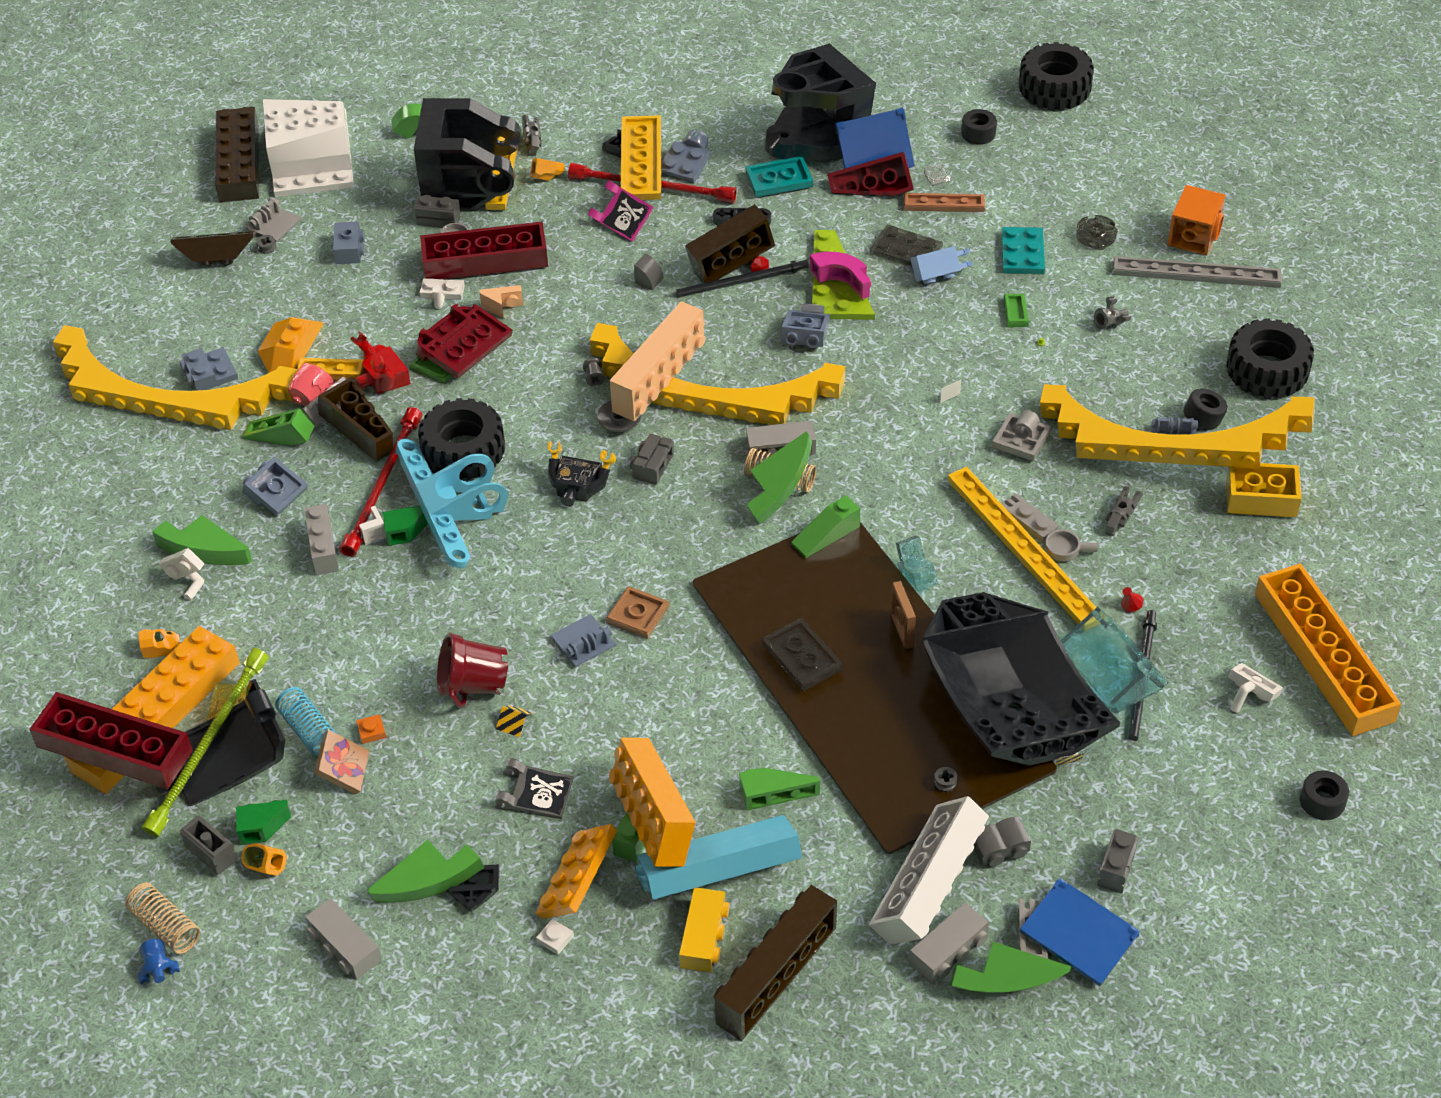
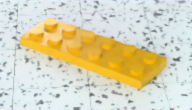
M661 115L622 117L621 188L641 200L661 199Z

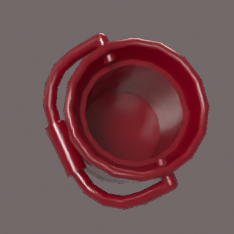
M449 632L443 639L438 657L437 689L441 696H449L458 708L465 707L467 694L500 695L501 692L497 688L504 689L508 672V662L502 661V655H508L506 647L464 640L463 636ZM457 693L461 695V701L456 697Z

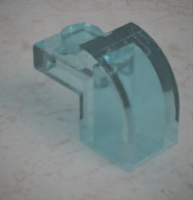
M916 535L897 542L896 547L900 562H897L898 568L915 591L919 592L938 585L934 564L925 559L920 537Z

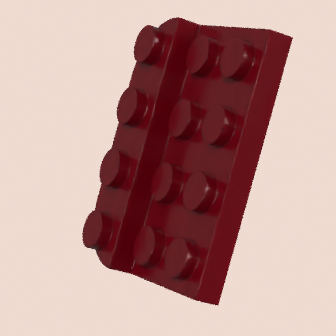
M458 304L451 306L450 313L428 330L421 329L417 341L416 355L422 361L430 359L458 379L510 338L513 329L473 304V307H459Z

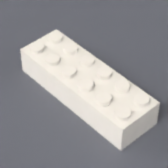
M969 796L935 806L871 919L869 926L887 943L891 945L922 939L927 935L932 919L939 913L943 899L950 893L954 879L961 873L962 865L966 857L973 851V845L977 837L984 831V825L989 817Z

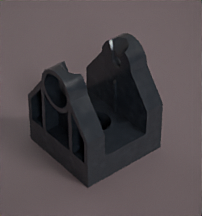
M830 43L792 54L782 71L773 77L771 95L779 96L783 106L786 107L782 110L775 124L766 130V152L779 159L803 157L806 160L829 162L841 158L842 154L835 123L870 116L876 82Z
M423 98L414 144V156L421 196L430 195L437 198L449 197L459 200L460 212H472L493 198L509 193L514 186L515 176L511 161L503 156L510 155L517 150L521 135L519 124L514 119L500 115L471 98ZM503 137L505 140L499 141L497 138ZM497 170L500 174L496 175L492 171Z

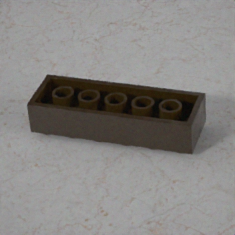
M255 107L216 111L215 187L219 203L259 199V124Z
M812 884L805 892L801 891L798 894L790 910L786 909L781 914L778 924L774 928L767 930L761 944L750 950L747 960L743 965H738L733 970L730 980L725 986L721 985L714 994L716 1025L741 1042L835 931L837 926L836 899Z

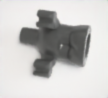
M1115 296L1106 298V309L1098 308L1094 313V322L1099 329H1105L1108 326L1122 324L1131 320L1127 309L1118 310L1114 308V304L1117 303V299L1114 298Z

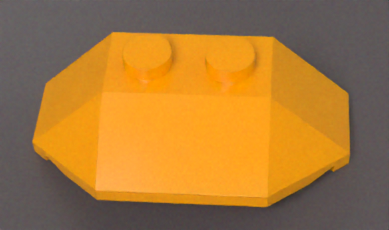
M295 317L275 322L258 349V355L268 373L277 370L278 366L298 369L300 358H304L321 330L323 322Z

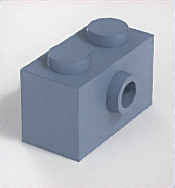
M359 221L334 223L333 253L336 265L360 263L361 255H364V244L361 242H365L364 229L360 230Z

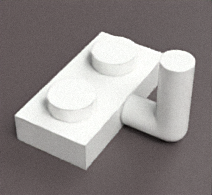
M423 279L420 297L434 299L435 308L441 309L444 299L462 300L465 287L464 280Z
M189 548L167 556L159 563L169 577L177 580L188 576L193 581L183 595L186 600L191 601L204 584V579L197 573L204 563Z
M1243 663L1231 669L1228 676L1240 687L1230 707L1232 711L1237 713L1240 712L1249 692L1255 693L1256 697L1263 701L1271 702L1279 697L1283 690V687Z

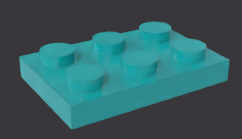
M793 157L745 166V173L755 197L813 187V179L803 157Z
M1002 227L1003 274H1045L1043 228Z

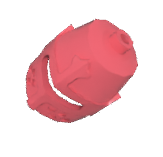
M303 363L294 374L288 392L294 403L305 407L334 384L331 376L320 367Z

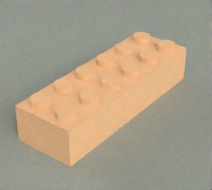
M681 301L611 378L612 412L635 421L640 414L642 415L646 411L647 406L657 399L662 389L669 385L670 380L681 371L683 365L692 359L693 354L698 348L704 345L705 321L703 320V310Z

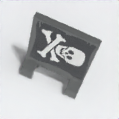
M509 758L506 765V776L518 778L513 796L506 791L498 790L495 808L501 810L516 809L562 819L574 776L526 766L517 759Z

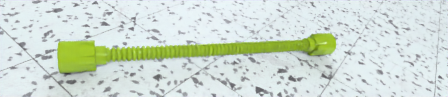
M258 648L251 649L242 664L245 667L242 671L243 675L239 678L234 686L235 688H233L226 699L227 701H225L213 720L214 722L208 728L209 730L203 736L204 738L200 741L199 746H197L189 762L185 765L184 770L180 773L179 778L175 781L174 786L170 789L169 794L165 797L166 800L162 802L161 806H158L156 811L151 810L141 826L148 834L155 837L161 835L169 821L167 816L169 809L173 805L172 803H174L185 786L184 784L190 778L189 776H191L199 760L203 757L204 752L208 749L209 744L213 741L214 736H216L222 723H224L227 715H229L232 707H234L248 681L253 678L255 673L259 675L267 663L269 656Z

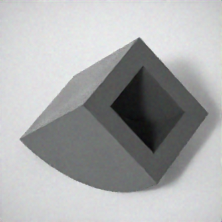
M644 254L634 265L635 283L653 290L663 279V271L660 265L648 254Z

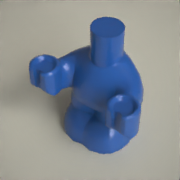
M150 939L141 944L139 952L144 965L138 973L140 984L150 981L149 974L153 975L155 983L163 982L165 980L163 970L166 968L169 969L170 974L180 972L178 961L166 958V947L162 940Z

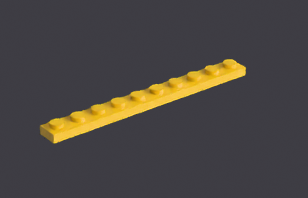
M967 466L948 475V482L1082 630L1102 620L1103 614Z

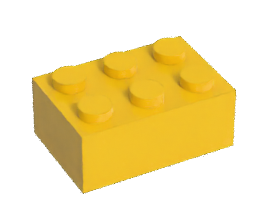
M1261 463L1260 469L1228 467L1226 475L1227 513L1297 517L1302 499L1299 465Z

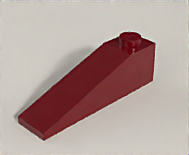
M904 152L827 174L831 192L835 194L896 196L914 191L911 173Z

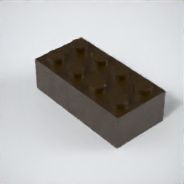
M754 204L686 244L685 248L693 272L702 283L719 280L773 248L775 242L768 218Z

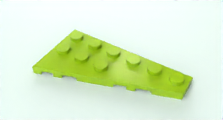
M824 229L814 230V254L819 252H841L846 254L835 230ZM813 275L812 304L824 305V314H830V319L875 320V313L868 298L862 300L848 283L840 280H827L820 283Z

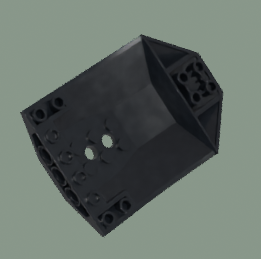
M981 592L942 600L923 637V644L932 669L943 690L964 723L990 756L1026 765H1034L1074 755L1120 727V721L1093 692L1070 659L1048 617V611ZM1009 706H1017V707H1019L1021 710H1020V711H1017V710L1014 709V708H1008V707H1009Z

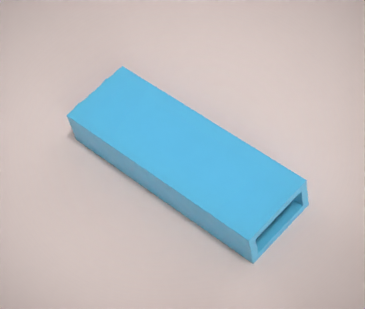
M785 815L691 840L684 867H655L647 853L637 855L639 865L635 866L638 881L641 880L644 892L648 891L652 899H657L801 859L802 853L798 834Z

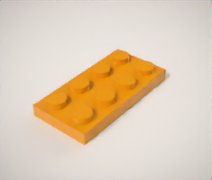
M612 824L580 830L575 833L568 851L561 859L562 863L551 878L548 890L540 899V905L536 911L540 918L547 919L577 912L618 831Z

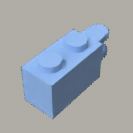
M955 246L911 257L916 282L922 280L924 284L935 282V277L941 275L943 279L955 276L954 272L960 271L961 268L972 266V261H965L959 264L958 260L959 255L963 256L970 253L969 248L956 251Z

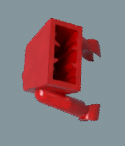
M360 331L358 332L359 336L357 339L353 336L350 338L363 351L364 361L362 362L364 374L355 378L358 388L363 389L371 385L375 392L380 394L411 384L407 367L390 346L376 353L375 348Z

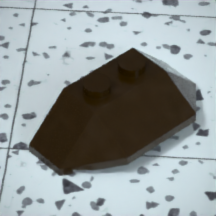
M256 231L173 237L170 239V242L194 263L200 262V265L213 264L212 261H221V264L233 263V259H236L256 235Z

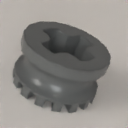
M263 235L256 241L260 253L269 254V252L272 253L276 249L275 239L271 235Z
M950 767L939 768L935 772L934 785L936 789L943 792L947 791V793L953 791L957 785L956 771ZM946 776L949 782H944L942 777Z

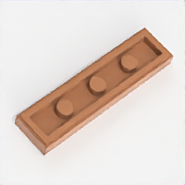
M904 193V211L985 212V194Z

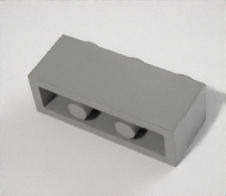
M812 421L746 428L748 453L752 448H756L758 451L761 450L762 454L766 451L767 454L771 453L773 455L807 431L812 440L810 455L816 454V437Z
M327 504L304 508L316 576L338 572L339 567Z
M331 898L305 916L308 924L306 931L314 941L319 940L323 944L322 948L330 958L336 957L339 967L346 975L351 973L358 979L382 961L379 947Z
M964 903L910 950L909 964L931 983L935 982L938 978H945L957 961L959 963L963 962L974 946L979 947L988 938L989 922L967 903Z

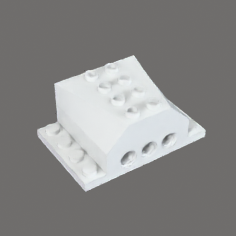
M263 99L266 149L273 177L275 197L354 187L347 114L342 101Z

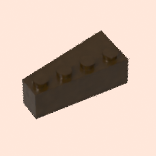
M353 376L318 395L319 415L377 462L390 454L393 448V432L381 415L376 413L373 404L365 398L363 390L357 387Z

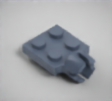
M693 129L688 132L682 142L674 141L661 162V174L695 183L711 156L710 151L706 150L709 144L708 136L700 130L696 137H694L697 129Z

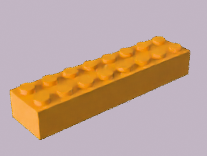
M1300 563L1259 576L1255 590L1256 598L1351 736L1396 722L1401 707L1400 701L1303 565Z
M198 626L112 709L174 728L240 663L235 646ZM64 756L69 771L104 794H107L124 777V775Z

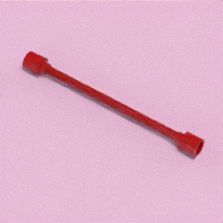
M570 163L569 179L584 180L585 178L592 177L621 182V174L595 171L577 163ZM661 181V188L710 195L717 198L718 201L733 204L736 199V187L721 186L712 189Z
M414 407L406 409L400 422L402 430L354 529L349 534L346 533L342 540L339 551L343 555L356 556L363 539H360L362 535L359 524L367 522L371 514V507L375 506L398 458L395 451L398 441L407 439L409 433L413 429H417L423 417L419 409Z

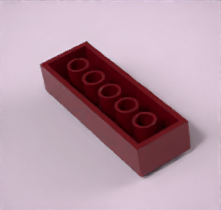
M543 221L420 235L425 279H449L549 267Z
M55 692L29 729L37 748L164 789L170 787L193 751L186 732L59 692Z

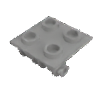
M269 199L265 204L266 206H262L249 218L245 229L256 231L261 236L271 235L277 242L302 217L280 209L278 199Z

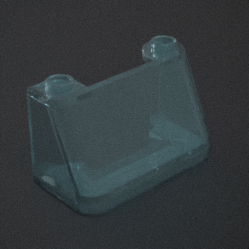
M1098 606L1061 640L1076 668L1099 694L1100 700L1114 714L1162 690L1169 683L1125 631Z

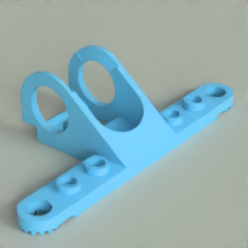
M410 439L398 441L395 450L396 454L401 460L402 468L435 540L445 556L446 563L449 566L452 565V568H465L469 562L470 554L454 521L490 519L493 512L504 511L508 499V493L504 486L498 483H490L494 473L492 460L483 454H472L432 475L418 444ZM472 463H482L485 465V471L478 479L469 482L459 479L461 470ZM494 490L499 493L497 501L492 506H489L483 494L484 491ZM456 492H464L458 496L456 495ZM478 502L481 509L474 508L472 505ZM454 555H459L458 557L461 556V559L455 558Z

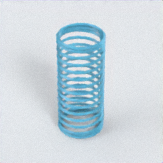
M291 687L284 690L276 699L275 707L289 723V726L300 737V740L303 741L308 750L314 756H318L319 751H313V749H318L320 746L314 747V745L322 742V740L317 741L323 737V733L327 731V728L336 733L299 687ZM294 690L300 691V692L292 693V694H290L289 696H287V697L283 700V702H282V704H281V706H280V708H279V703H280L281 699H282L287 693H289V692H291V691H294ZM294 694H301L292 698L282 709L284 702ZM296 698H299V700L294 702L288 709H286L287 705L291 701H293ZM317 718L316 721L311 723L306 729H303L304 726L308 725L310 722L313 721V719Z

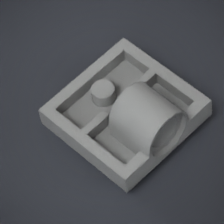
M1029 410L1023 411L1020 416L1009 413L993 440L992 448L1034 461L1050 433L1051 426L1039 423L1038 415Z

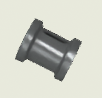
M589 358L583 363V370L587 374L585 377L586 382L589 386L601 385L605 380L604 374L601 372L602 362L598 358Z

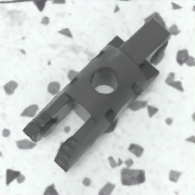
M523 115L524 144L527 146L528 154L536 156L539 147L542 145L539 118L535 117L533 122H529L528 115Z
M1124 486L1105 518V521H1108L1105 530L1106 534L1114 536L1119 527L1124 528L1143 496L1142 492L1137 491L1133 498L1130 499L1127 497L1129 487Z

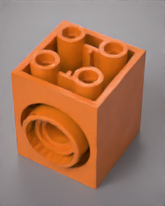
M1185 185L1172 214L1167 245L1208 255L1213 241H1217L1222 228L1226 194Z

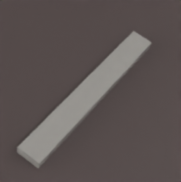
M1114 256L1112 275L1281 288L1282 284L1281 269L1119 256Z

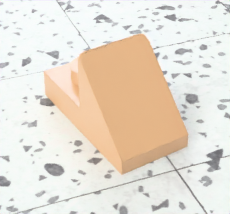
M521 285L479 290L481 307L503 319V308L523 305Z

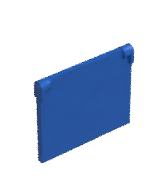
M903 107L835 123L844 169L900 152L905 153L909 167L915 166Z
M1061 878L1056 881L1049 893L1019 930L1020 933L1098 986L1102 985L1128 948L1139 937L1140 933L1138 929Z

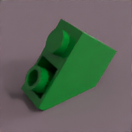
M420 505L382 512L388 546L412 542L428 525Z
M273 800L266 803L237 806L236 831L240 844L247 845L267 842L291 818L288 801Z

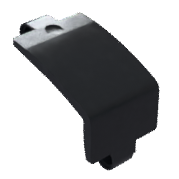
M256 679L249 681L245 700L232 707L221 728H219L216 736H214L213 741H211L203 757L199 760L198 765L194 768L193 773L189 776L190 778L184 784L182 792L189 806L223 793L251 779L283 759L285 737L275 719L276 712L266 691L260 689ZM215 717L186 731L193 751L168 789L155 786L158 792L164 793L172 789L180 773L184 770L185 765L189 762L190 757L194 754L195 749L199 746L200 741L204 738L203 736L209 730L208 728L214 722Z

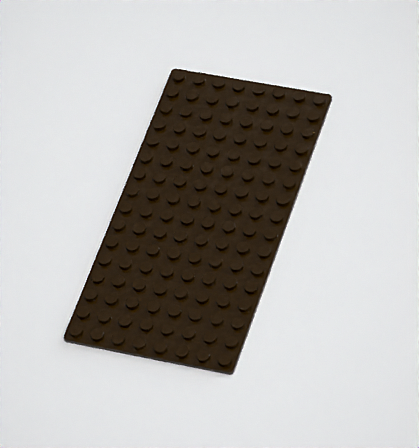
M861 522L859 528L806 559L791 545V542L800 534L798 533L693 580L694 588L885 853L892 854L916 842L937 804L969 796L981 809H984L1056 773L1057 766L1052 760L1034 765H1026L990 756L967 727L943 690L932 669L923 644V637L935 614ZM898 581H901L916 616L914 647L908 649L904 648L890 614L892 585ZM942 767H950L957 773V785L953 791L948 793L947 791H939L934 785L935 772ZM946 776L942 777L944 782H949Z

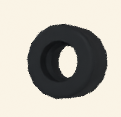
M973 109L963 115L961 134L965 141L981 145L995 139L997 119L992 112L984 109Z
M1200 388L1191 392L1183 412L1187 419L1194 418V420H1198L1199 428L1210 430L1220 425L1227 412L1228 405L1225 399L1215 391Z
M1327 770L1315 771L1304 780L1299 799L1301 807L1313 818L1332 820L1344 812L1350 791L1346 781L1338 774ZM1316 792H1326L1333 798L1321 797Z

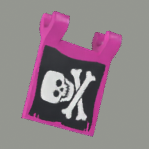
M608 180L604 187L614 193L613 198L602 214L591 208L588 215L633 242L654 207Z

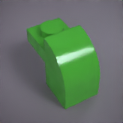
M413 103L401 107L391 119L393 132L406 138H411L418 128L422 105Z

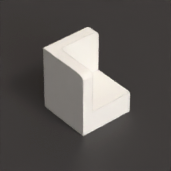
M376 506L371 507L373 519L359 524L361 537L365 545L387 538L384 522Z

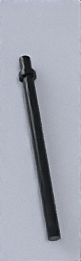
M793 260L789 264L676 289L677 297H683L787 272L797 273L800 269L809 268L807 260L798 262Z
M1154 610L1147 611L1146 620L1142 626L1144 635L1128 739L1137 741L1139 738L1153 634L1157 630L1156 612Z

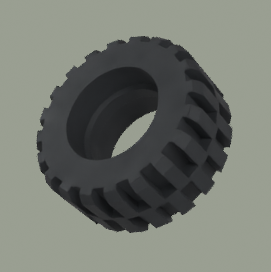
M1053 42V44L1043 43L1042 46L1037 45L1030 49L1021 60L1019 90L1026 100L1028 99L1029 103L1032 105L1036 104L1039 108L1043 109L1045 107L1048 110L1058 109L1059 111L1065 108L1072 109L1076 105L1082 104L1091 93L1094 73L1093 61L1084 50H1080L1077 46H1070L1067 43L1059 44V42Z
M1270 318L1263 319V321L1253 320L1250 324L1246 323L1233 334L1226 362L1227 372L1236 386L1240 385L1241 390L1249 391L1253 396L1258 397V395H1261L1267 399L1271 397H1276V399L1283 398L1284 395L1290 396L1295 391L1301 390L1309 379L1314 358V347L1307 334L1304 335L1303 330L1299 327L1295 328L1294 324L1289 322L1286 324L1278 319L1272 321ZM1259 356H1272L1281 361H1269Z
M456 398V401L451 402L447 400L442 405L434 406L432 408L433 411H428L424 419L421 420L418 430L420 449L429 469H432L433 473H437L472 454L488 456L492 460L494 468L496 463L499 464L503 458L505 439L501 417L496 413L495 409L487 406L482 401L476 402L475 399L468 398V400ZM470 435L476 437L464 443L448 442L457 436ZM482 463L467 465L461 470L459 479L468 478V480H472L475 476H482L485 471V465Z

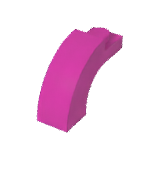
M819 252L810 255V272L820 283L827 280H840L848 283L862 300L870 297L871 280L867 276V266L861 260L841 252Z

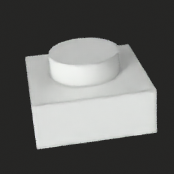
M552 919L536 939L537 943L558 955L574 937V933L569 928Z

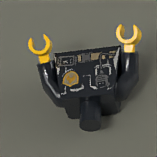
M549 441L547 447L551 453V458H549L548 476L552 487L557 491V496L562 497L561 503L563 505L573 506L575 500L587 502L591 495H595L605 488L610 473L609 465L614 464L616 461L613 453H611L608 460H605L607 451L603 450L600 453L603 465L600 462L563 455L558 459V455L562 452V446L558 441L557 450H551L552 442Z

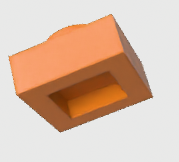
M380 714L356 720L362 744L386 738Z

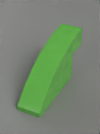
M807 431L750 470L764 490L763 493L746 504L759 524L767 520L784 504L801 479L812 447V440Z
M203 515L182 531L168 521H164L152 531L156 545L171 554L189 548L204 564L245 565L252 562L248 546Z
M427 840L367 891L374 902L420 900L442 893L450 886L461 884L483 869L484 866L480 857L468 844L449 860H446L432 843Z
M990 941L982 971L979 972L955 964L949 985L980 992L1018 991L1039 986L1070 972L1071 966Z

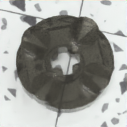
M1095 215V218L1088 219L1087 216L1082 218L1077 224L1076 240L1088 247L1104 250L1116 241L1118 229L1115 227V222L1108 217Z

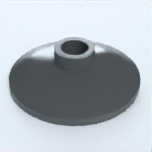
M611 401L602 405L597 415L599 424L604 429L612 432L629 431L636 427L641 420V414L635 421H632L612 412Z

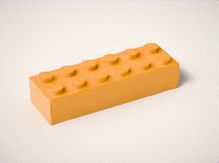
M621 737L619 746L616 747L614 752L615 763L609 773L610 783L613 784L617 797L620 798L624 811L628 813L631 824L635 827L639 840L645 846L646 853L650 856L654 866L684 867L696 822L650 739Z

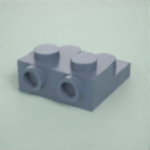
M788 309L782 325L781 342L791 346L800 344L807 345L810 348L823 347L830 322V314Z
M224 347L204 353L203 349L199 348L181 355L183 359L179 361L183 373H188L186 378L189 386H194L196 391L207 390L238 379Z
M273 457L269 462L267 460L264 461L256 474H250L243 481L244 487L242 492L258 506L263 504L273 514L278 516L307 490L308 484L279 459Z

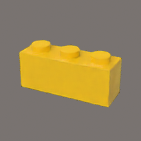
M694 888L679 954L680 968L712 973L713 963L718 964L720 948L717 947L718 940L723 941L725 925H722L723 918H728L730 903L725 902L724 891Z

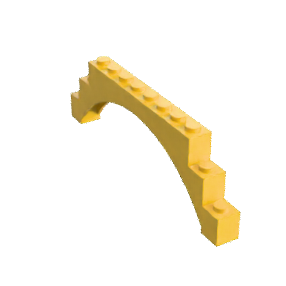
M596 324L590 338L591 355L604 357L602 360L603 374L612 378L634 353L618 335L617 326ZM824 363L823 367L794 380L754 388L710 387L673 377L666 388L664 387L658 394L657 399L651 403L708 415L723 416L729 419H740L751 423L756 422L767 425L785 424L790 409L798 412L812 413L818 395L839 399L845 382V366Z
M64 325L53 341L57 357L63 358L61 366L65 378L71 380L68 385L72 397L80 402L86 401L100 406L106 405L117 409L132 410L137 413L152 414L157 417L173 418L177 421H188L198 425L232 430L242 412L249 415L262 416L272 398L280 401H293L289 395L288 388L298 369L278 366L277 370L264 376L229 387L198 391H174L137 384L110 371L92 355L86 346L88 342L82 328Z
M1044 384L1040 400L1041 417L1058 419L1059 438L1076 439L1077 458L1260 469L1263 449L1286 451L1289 431L1312 433L1315 397L1291 396V401L1276 411L1241 426L1210 433L1170 435L1135 430L1101 418L1078 403L1067 392L1066 385Z

